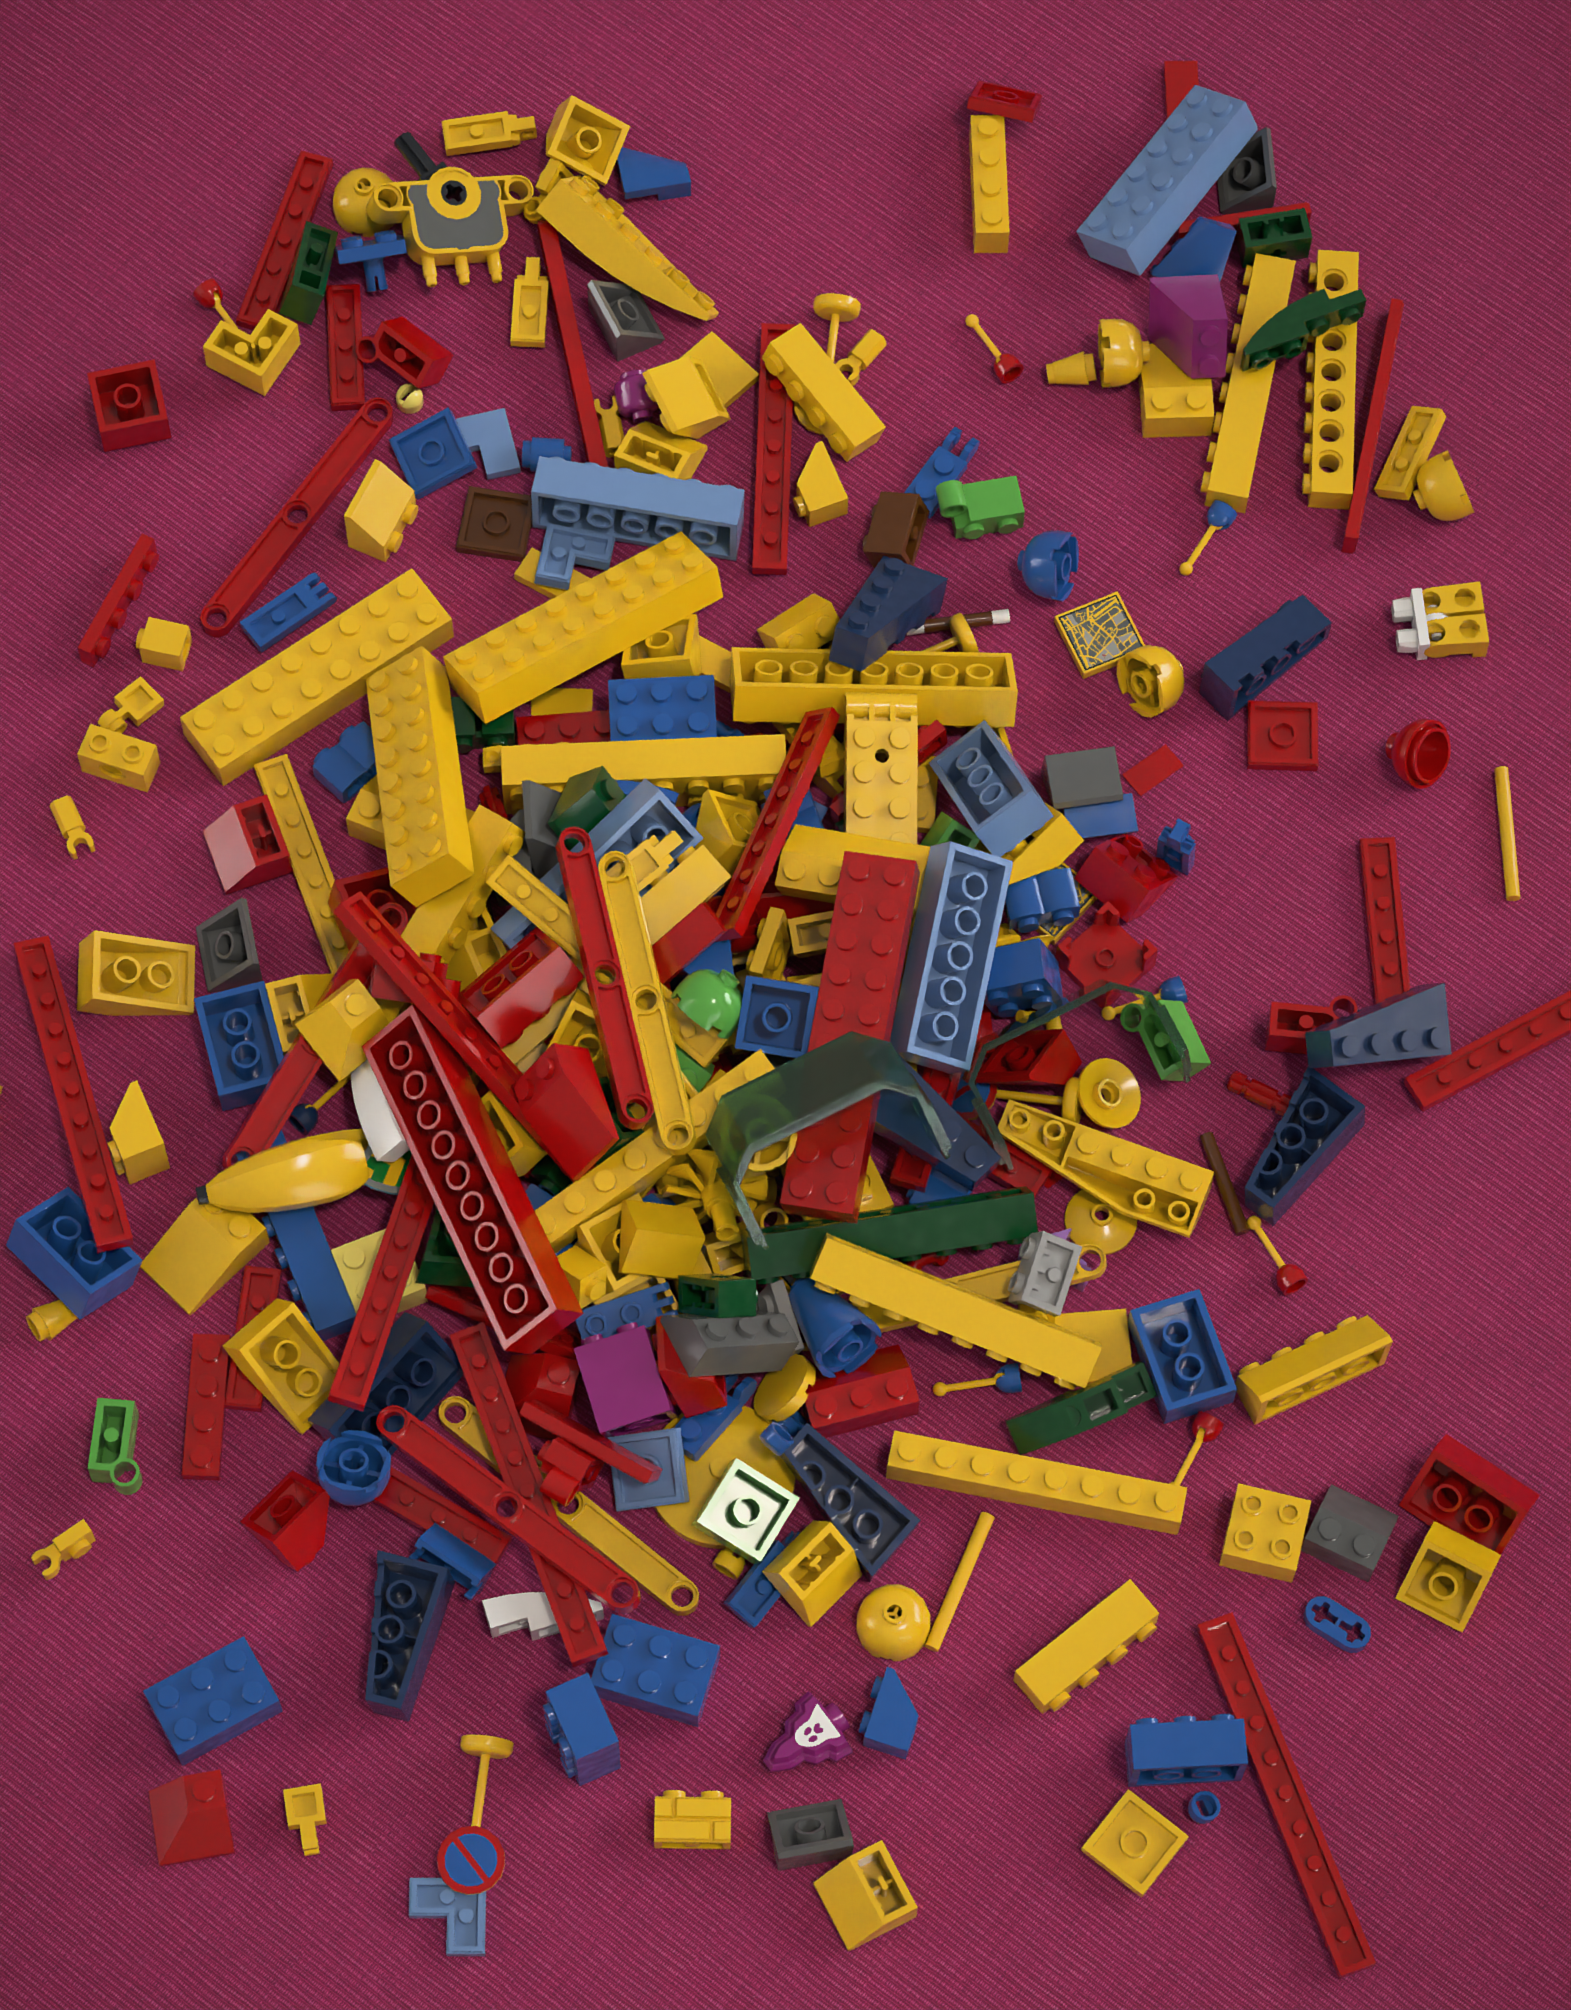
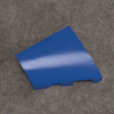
M624 147L621 148L616 165L619 178H621L625 199L657 194L658 201L691 196V179L686 163Z
M1199 216L1189 227L1188 233L1171 246L1172 250L1158 265L1154 264L1152 266L1150 274L1156 277L1218 274L1220 282L1237 231L1231 224Z

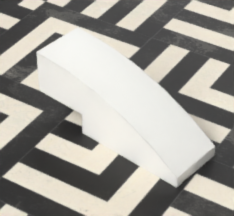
M367 1059L351 1072L355 1107L362 1129L376 1160L395 1162L410 1149Z
M545 1592L509 1594L482 1600L492 1638L527 1627L529 1628L532 1641L560 1633ZM588 1599L596 1621L604 1619L601 1602Z

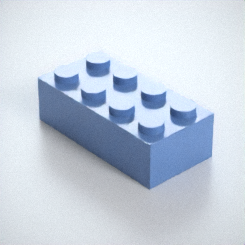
M985 720L929 762L974 833L992 855L1001 857L1005 853L1010 852L1018 843L1034 831L1042 828L1047 821L1054 817L1006 745Z

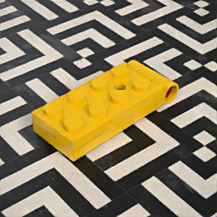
M845 692L844 832L917 844V694ZM882 753L887 757V761L884 763L878 762L875 755Z

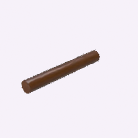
M1213 1132L1204 1133L1199 1138L1211 1170L1214 1171V1178L1235 1234L1237 1236L1244 1235L1250 1229Z

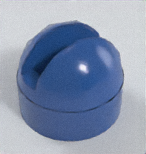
M1200 1791L1189 1801L1188 1814L1193 1821L1199 1824L1210 1823L1220 1812V1802L1213 1793ZM1198 1801H1199V1806H1200V1808H1201V1811H1202L1203 1815H1201V1813H1200V1811H1199V1808H1198V1806H1197V1804H1196V1802H1198Z

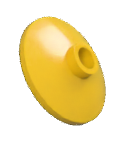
M1100 1058L1086 1065L1079 1076L1080 1086L1078 1095L1079 1102L1086 1115L1096 1124L1108 1129L1121 1128L1132 1122L1138 1114L1141 1104L1140 1088L1132 1072L1119 1061L1110 1058Z
M1081 1190L1073 1196L1065 1212V1228L1072 1229L1070 1235L1072 1242L1077 1245H1098L1103 1249L1105 1255L1116 1253L1127 1246L1132 1240L1137 1227V1219L1120 1214L1085 1190ZM1104 1211L1108 1214V1218L1106 1220H1099L1096 1218L1095 1213Z

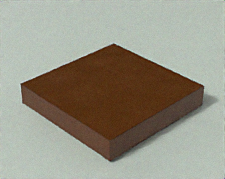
M469 486L456 551L458 553L522 562L526 557L532 529L531 495Z

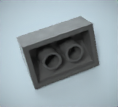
M756 1310V1316L729 1318L679 1314L663 1315L660 1320L689 1377L782 1371L799 1344V1340L784 1313Z

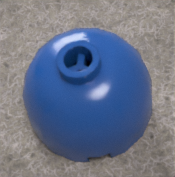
M1059 530L1039 533L1029 541L1025 550L1020 551L1017 562L1018 570L1022 571L1025 584L1034 594L1057 601H1064L1070 595L1074 583L1068 582L1070 572H1077L1079 562L1078 541L1076 537L1071 536L1073 533Z
M358 1430L341 1432V1437L335 1438L332 1441L330 1437L324 1441L317 1452L316 1473L321 1487L326 1490L330 1498L335 1502L345 1506L368 1504L382 1494L389 1482L391 1455L389 1450L387 1452L382 1446V1440L371 1433Z

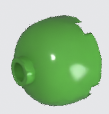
M698 969L688 974L671 994L672 999L681 998L677 1006L702 1028L709 1031L714 1026L722 1030L718 1034L720 1038L728 1039L738 1027L743 994L737 988L740 983L739 980L727 970L722 969L718 973L711 969Z

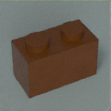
M880 492L878 503L872 509V523L869 533L863 539V552L874 569L883 555L900 559L904 563L914 566L930 512L919 494Z

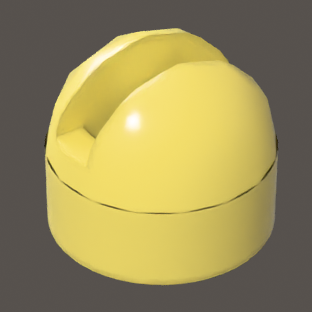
M412 383L400 386L396 393L398 409L403 413L413 414L422 408L424 403L422 391ZM408 393H410L409 396L405 399V401H403L402 399H403Z

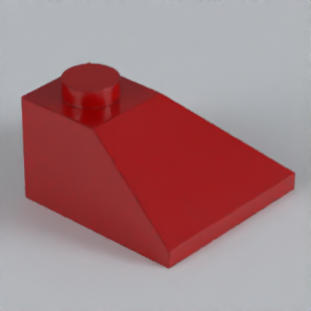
M1064 1029L1009 1032L975 1075L974 1079L977 1083L1060 1087L1066 1085V1082L1073 1077V1074L1082 1064V1060Z
M548 1353L511 1356L505 1379L519 1416L521 1415L519 1412L524 1402L536 1399L571 1418L582 1374L577 1360ZM520 1416L527 1435L548 1440L558 1437Z
M292 1470L240 1523L277 1559L298 1572L302 1567L310 1564L314 1560L316 1553L324 1546L330 1496L321 1486Z
M221 1769L181 1776L149 1791L159 1867L235 1854L226 1786Z

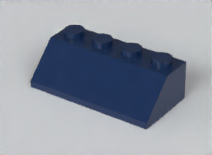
M404 1312L392 1326L364 1411L330 1402L327 1397L308 1418V1421L325 1440L331 1437L332 1441L335 1438L341 1437V1432L348 1430L371 1433L382 1440V1446L387 1452L389 1450L390 1455H392L397 1448L381 1436L376 1424L380 1411L387 1406L398 1405L420 1421H423L464 1373L457 1355L426 1320ZM397 1415L389 1417L385 1422V1430L397 1432L402 1429L404 1425L403 1417Z

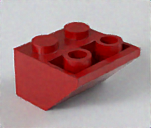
M267 794L233 805L203 830L226 895L293 872L290 854Z
M1125 833L1095 846L1074 879L1102 903L1110 902L1120 912V918L1128 923L1142 916L1176 881L1178 876L1170 870L1171 868L1166 861L1159 857H1154L1144 849L1143 843L1138 838Z
M662 1316L656 1317V1333L652 1335L653 1345L658 1356L656 1364L662 1381L667 1385L671 1403L674 1406L678 1405L686 1418L727 1406L726 1375L689 1377L660 1321Z

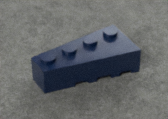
M883 555L836 625L829 660L862 672L887 653V648L891 644L895 643L898 645L903 641L908 631L912 628L917 630L924 625L925 619L928 616L934 617L941 612L948 578L906 564L900 559Z
M1307 1067L1302 1082L1290 1099L1289 1106L1282 1120L1278 1122L1268 1147L1264 1149L1245 1186V1206L1274 1226L1365 1125V1106L1314 1068Z
M377 1550L376 1563L378 1569L377 1581H375L374 1618H372L371 1622L372 1641L368 1660L365 1700L373 1713L409 1722L455 1585V1580L446 1567Z

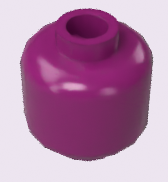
M642 369L623 373L619 377L620 380L614 386L619 414L626 418H632L634 423L651 420L653 413L660 409L657 402H653L646 393L644 385L647 382L642 374L645 370Z

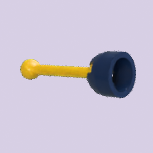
M351 1073L333 1085L313 1105L301 1103L295 1106L288 1118L292 1126L303 1135L310 1133L318 1123L319 1115L317 1110L351 1079Z

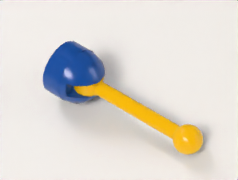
M1215 500L1207 513L1210 527L1187 562H1183L1180 565L1179 571L1182 575L1188 576L1192 573V565L1215 530H1225L1232 525L1237 517V512L1231 506L1219 500Z
M1178 975L1164 981L1159 988L1158 994L1115 1008L1106 1006L1101 1014L1105 1020H1112L1116 1014L1122 1012L1126 1005L1131 1003L1150 1004L1158 1000L1182 1001L1184 1004L1188 1002L1183 982Z
M1018 1363L1004 1365L997 1370L994 1378L947 1385L943 1382H937L933 1386V1393L941 1397L950 1391L996 1385L1004 1393L1022 1392Z

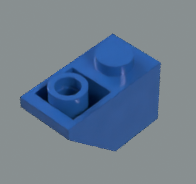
M887 1667L884 1677L876 1676L870 1695L876 1701L872 1713L864 1712L859 1733L865 1734L863 1746L906 1760L917 1728L919 1715L896 1671L893 1668Z

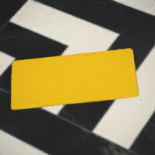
M552 688L531 700V715L592 711L593 689Z

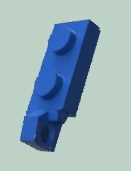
M1178 818L1173 828L1166 825L1158 837L1157 857L1166 861L1170 867L1188 876L1194 866L1196 843L1188 835L1191 825Z
M791 1531L782 1542L775 1540L762 1561L751 1567L723 1603L749 1627L755 1628L781 1596L762 1571L800 1532Z

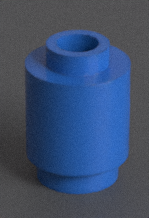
M532 437V440H523L522 468H530L531 472H536L539 456L548 458L561 457L566 461H571L572 446H565V439Z

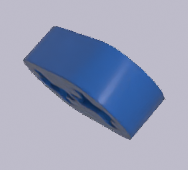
M1317 1596L1308 1602L1304 1611V1622L1311 1631L1348 1653H1358L1367 1646L1371 1637V1628L1363 1618L1325 1596ZM1322 1607L1328 1610L1327 1617L1336 1623L1333 1624L1327 1619L1321 1620L1320 1623L1314 1620L1316 1613L1312 1609L1319 1611ZM1339 1625L1350 1631L1354 1626L1359 1628V1637L1363 1640L1355 1639L1353 1642H1349L1346 1639L1348 1633L1340 1628Z

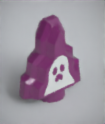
M808 1691L794 1704L795 1712L785 1721V1733L772 1743L763 1763L771 1773L792 1770L803 1762L817 1765L827 1759L837 1762L853 1753L843 1734L845 1730L850 1728L849 1723L833 1702L824 1707Z

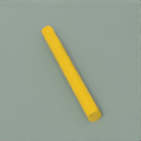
M1500 766L1494 769L1506 900L1517 901L1520 899L1509 770L1508 767Z
M981 1512L925 1643V1647L929 1650L938 1652L995 1519L989 1513Z

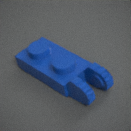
M957 427L950 431L942 446L937 447L904 492L920 495L930 511L929 519L932 518L939 508L935 490L936 486L949 480L959 481L967 470V465L980 444L979 440L972 437L965 445L959 457L951 453L962 435V430Z
M740 1374L726 1375L727 1393L737 1382ZM751 1377L742 1380L735 1388L732 1397L727 1394V1406L688 1418L684 1416L674 1428H681L684 1455L695 1462L700 1459L741 1413L743 1405L756 1390V1380Z

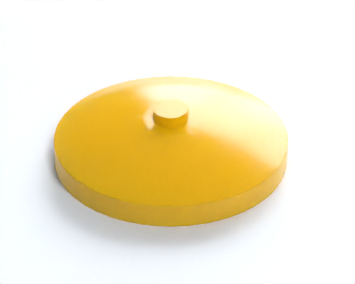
M743 1406L741 1413L698 1461L695 1462L684 1455L690 1502L654 1507L661 1520L671 1531L695 1545L713 1549L727 1548L694 1527L692 1523L730 1461L735 1458L791 1493H794L795 1476L781 1456L771 1452L759 1438V1435L772 1422L765 1421L754 1409ZM681 1413L678 1418L673 1419L664 1429L674 1428L684 1417V1414Z

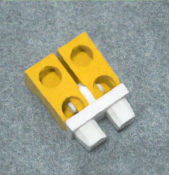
M1480 581L1431 587L1424 590L1422 588L1411 589L1410 597L1392 600L1391 612L1393 622L1411 621L1412 629L1396 630L1397 652H1416L1417 660H1424L1427 657L1440 658L1455 654H1472V657H1486L1489 636Z

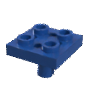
M394 230L374 233L375 239L363 241L361 236L342 238V245L335 246L339 264L363 262L367 292L377 291L375 276H377L380 290L389 288L386 281L383 258L407 253L405 239L402 235H396Z

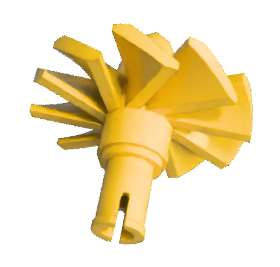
M724 1143L719 1144L717 1153L693 1149L688 1154L697 1165L696 1173L689 1164L671 1166L666 1171L667 1175L686 1179L692 1183L678 1187L667 1184L661 1190L663 1198L674 1195L688 1196L689 1198L684 1202L674 1206L689 1208L702 1206L696 1213L700 1225L706 1223L709 1217L712 1218L714 1223L713 1231H716V1237L721 1241H731L738 1236L739 1227L735 1220L738 1213L746 1221L751 1217L758 1201H766L768 1194L766 1171L754 1172L742 1168L730 1157Z

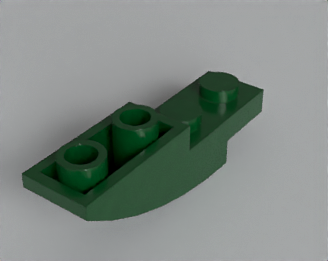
M1321 289L1285 307L1268 320L1245 346L1240 365L1242 371L1252 368L1262 369L1272 361L1284 357L1288 359L1294 358L1306 350L1309 335L1319 336L1328 331L1329 328L1341 324L1351 325L1363 317L1366 305V298L1362 290L1359 289L1329 299L1325 289Z
M1138 1361L1086 1385V1388L1082 1387L1076 1391L1069 1390L1005 1420V1424L1018 1454L1022 1455L1072 1437L1128 1413V1409L1156 1397L1157 1393L1144 1363Z

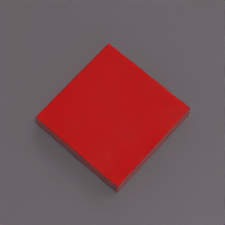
M979 80L969 96L967 109L1032 123L1040 109L1043 95Z
M1248 700L1247 769L1317 771L1319 767L1318 703Z

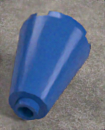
M810 1277L797 1280L791 1286L788 1297L813 1361L821 1374L829 1378H835L837 1376L834 1372L844 1370L849 1374L866 1363L878 1348V1345L875 1343L877 1335L881 1337L882 1334L877 1324L836 1292L831 1294L814 1286L816 1281L810 1279Z

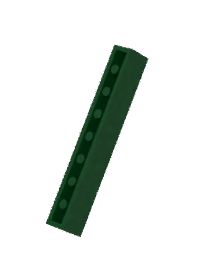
M1026 1186L863 1211L859 1212L857 1224L818 1218L741 1230L740 1233L746 1275L749 1278L756 1279L757 1284H770L777 1282L779 1276L792 1275L793 1278L798 1279L810 1277V1271L826 1233L891 1259L900 1257V1261H915L922 1258L921 1254L935 1252L937 1256H947L957 1253V1248L971 1246L972 1250H985L992 1248V1243L1006 1241L1010 1245L1022 1244L1024 1239L1029 1237L1031 1233L1038 1232L1034 1193Z

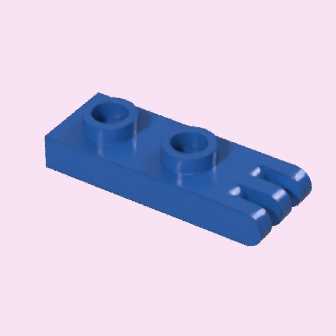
M316 572L308 575L240 621L241 629L261 653L336 602L337 597L332 592L326 594L329 590L324 582L318 584L321 578Z
M668 1281L582 1309L584 1314L575 1320L581 1339L596 1334H602L603 1338L617 1334L616 1329L629 1323L637 1322L638 1327L643 1325L650 1327L656 1325V1317L679 1315L677 1309L669 1310L665 1313L661 1309V1307L675 1303L673 1295L658 1300L656 1294L670 1289Z

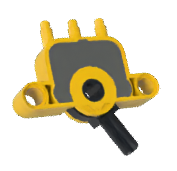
M411 133L401 134L394 141V146L420 178L418 181L387 182L377 186L366 206L368 216L372 221L379 224L402 223L407 253L414 262L422 265L423 276L428 287H435L437 285L436 266L455 265L459 283L467 285L470 282L468 264L487 262L492 282H501L502 266L499 252L508 238L506 216H515L523 212L524 206L529 203L534 194V188L530 180L522 175L473 177L469 172L461 168L447 167L443 161L436 166ZM509 191L518 193L521 200L513 198ZM378 199H384L388 201L391 207L387 208L382 206L379 203Z

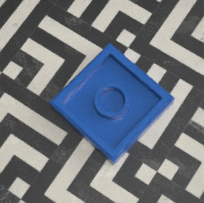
M449 407L389 439L406 480L414 490L417 500L478 468L456 418Z

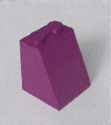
M1218 274L1150 278L1149 340L1191 379L1225 377L1228 317Z
M637 1322L618 1327L616 1329L617 1334L603 1338L602 1334L584 1338L581 1340L582 1346L573 1348L599 1432L607 1439L608 1437L628 1435L679 1417L676 1406L671 1403L667 1385L662 1381L656 1364L658 1356L649 1329L645 1325L638 1327Z

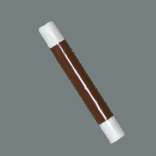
M1009 609L963 614L970 628L1010 623ZM951 616L925 619L924 625L917 630L912 628L906 635L950 630L949 619Z

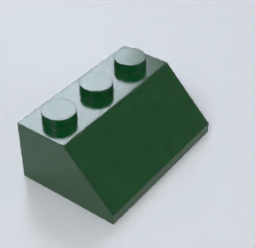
M604 766L577 774L569 778L548 824L558 837H560L562 831L569 827H579L589 833L626 795ZM568 838L564 840V845L570 851L580 841L575 838Z

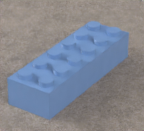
M1194 85L1076 231L1090 258L1139 276L1144 272L1259 129L1245 101Z
M539 456L531 490L532 525L534 528L547 529L548 523L615 536V541L649 547L682 531L706 556L736 561L744 526L745 490L737 489L732 485L718 486L706 484L696 479L682 480L669 478L660 473L651 475L634 472L628 468L602 467L593 462L578 463L566 461L561 457L548 458Z
M646 778L588 833L598 868L600 859L610 851H620L626 855L643 840L649 839L652 835H655L660 841L672 830H675L684 842L669 853L674 861L668 865L667 872L678 863L676 859L691 846L695 847L703 839L702 835L665 794ZM581 842L570 851L575 853L582 851L583 846ZM614 861V862L610 863V864L608 865V867H607V870H608L609 868H611V867H612L615 863H617L618 861ZM558 862L540 881L568 903ZM650 884L639 892L641 897L652 888ZM512 906L490 929L511 949L537 926Z
M952 841L930 846L888 1049L889 1056L896 1057L899 1054L906 1061L949 1074L970 1071L1013 861Z

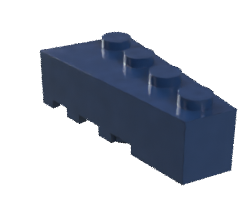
M1303 594L1294 601L1288 600L1278 609L1277 613L1261 622L1257 627L1205 662L1203 673L1200 676L1202 679L1199 694L1229 721L1247 706L1248 700L1253 701L1325 641L1329 636L1332 622Z
M1445 983L1415 986L1407 992L1391 996L1383 1002L1357 1010L1354 1014L1338 1018L1305 1032L1308 1068L1335 1067L1452 1054Z
M899 1054L885 1066L874 1132L882 1137H887L900 1145L909 1154L918 1156L931 1164L937 1171L968 1190L973 1191L998 1167L1001 1156Z
M806 1423L793 1438L794 1443L782 1454L781 1458L825 1520L831 1522L854 1549L860 1569L869 1582H871L915 1531L921 1520Z

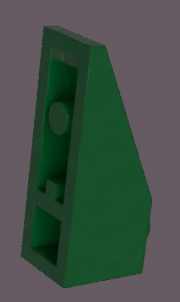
M306 221L284 290L279 314L309 325L312 324L324 297L338 232Z

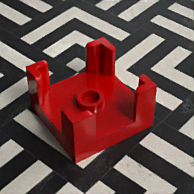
M1110 902L1104 904L1095 913L1094 923L1072 943L1070 936L1064 939L1057 946L1055 955L1059 967L1102 1009L1114 1003L1155 966L1158 949L1148 939H1145L1141 946L1119 925L1120 912Z

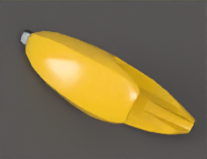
M349 1129L305 1137L277 1145L238 1161L219 1172L206 1185L196 1187L199 1205L210 1203L232 1211L260 1213L296 1210L336 1201L358 1190L369 1179L368 1165L364 1153L369 1146L363 1129Z

